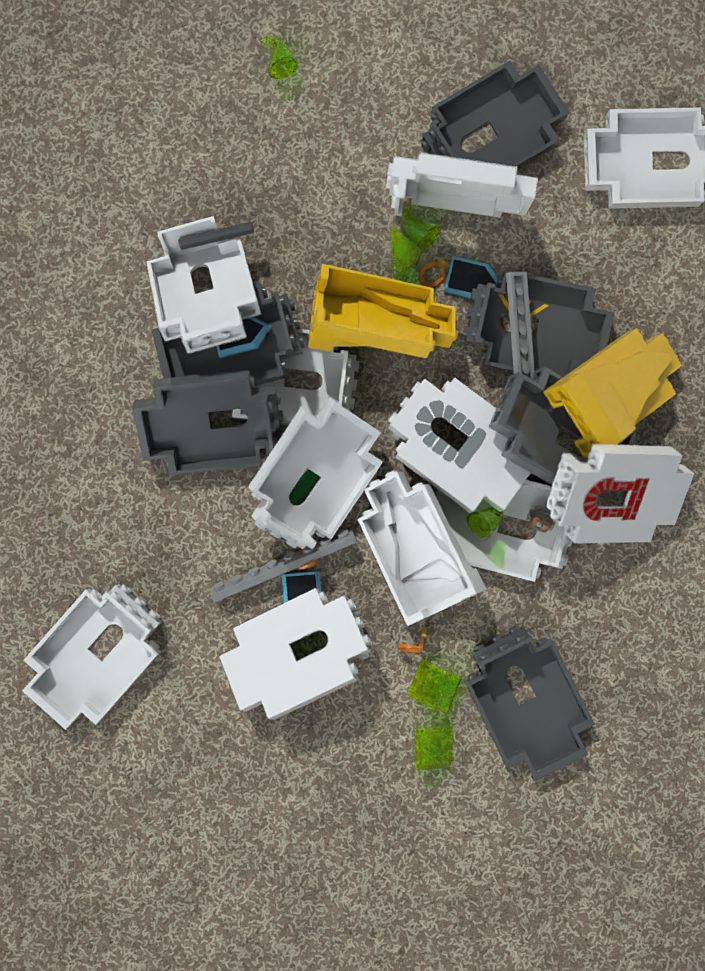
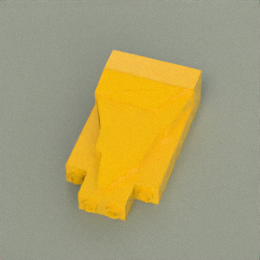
M322 264L314 288L308 347L331 352L332 347L369 346L427 358L430 351L434 350L435 345L450 348L452 342L456 341L458 330L455 327L458 315H456V307L436 303L434 288Z
M636 328L620 336L543 392L553 408L564 405L583 436L574 442L583 457L587 458L591 453L593 444H619L636 429L635 425L676 395L667 377L679 369L682 364L663 333L651 337L645 342L642 334Z

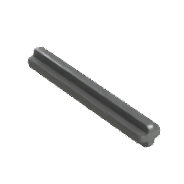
M246 222L179 238L178 243L181 250L252 234L254 233V226L252 222Z

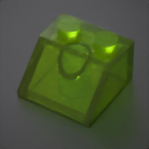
M393 226L390 230L389 238L391 270L400 277L402 275L405 278L420 262L422 251Z
M421 659L407 695L435 710L449 713L462 676Z
M414 726L415 769H438L453 765V726Z

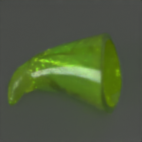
M267 35L260 39L261 43L269 46V76L274 79H283L291 76L298 67V61L286 44L273 35ZM281 64L285 65L287 70H282Z
M408 204L402 211V224L417 249H427L436 241L441 231V226L416 217L412 214V205Z
M491 506L470 513L467 516L468 527L479 538L489 539L499 525L507 507L501 512Z

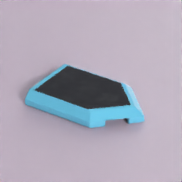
M452 255L444 293L470 299L472 289L476 288L478 284L487 285V283L496 284V288H500V286L497 285L498 277L489 264Z
M254 316L242 319L246 337L216 345L219 357L223 358L257 349L261 345L262 339L272 329V325Z
M320 571L282 574L284 603L315 588L321 591Z

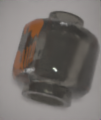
M542 505L535 506L527 514L526 520H529V527L531 529L546 533L548 530H552L555 525V521L550 517L551 511Z

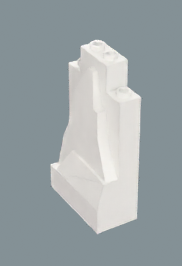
M396 470L385 475L386 478L381 481L377 479L369 483L370 487L364 489L373 509L363 512V517L359 518L358 521L407 626L486 590L477 568L473 569L467 562L430 484H423L421 482L410 487L404 472H396Z

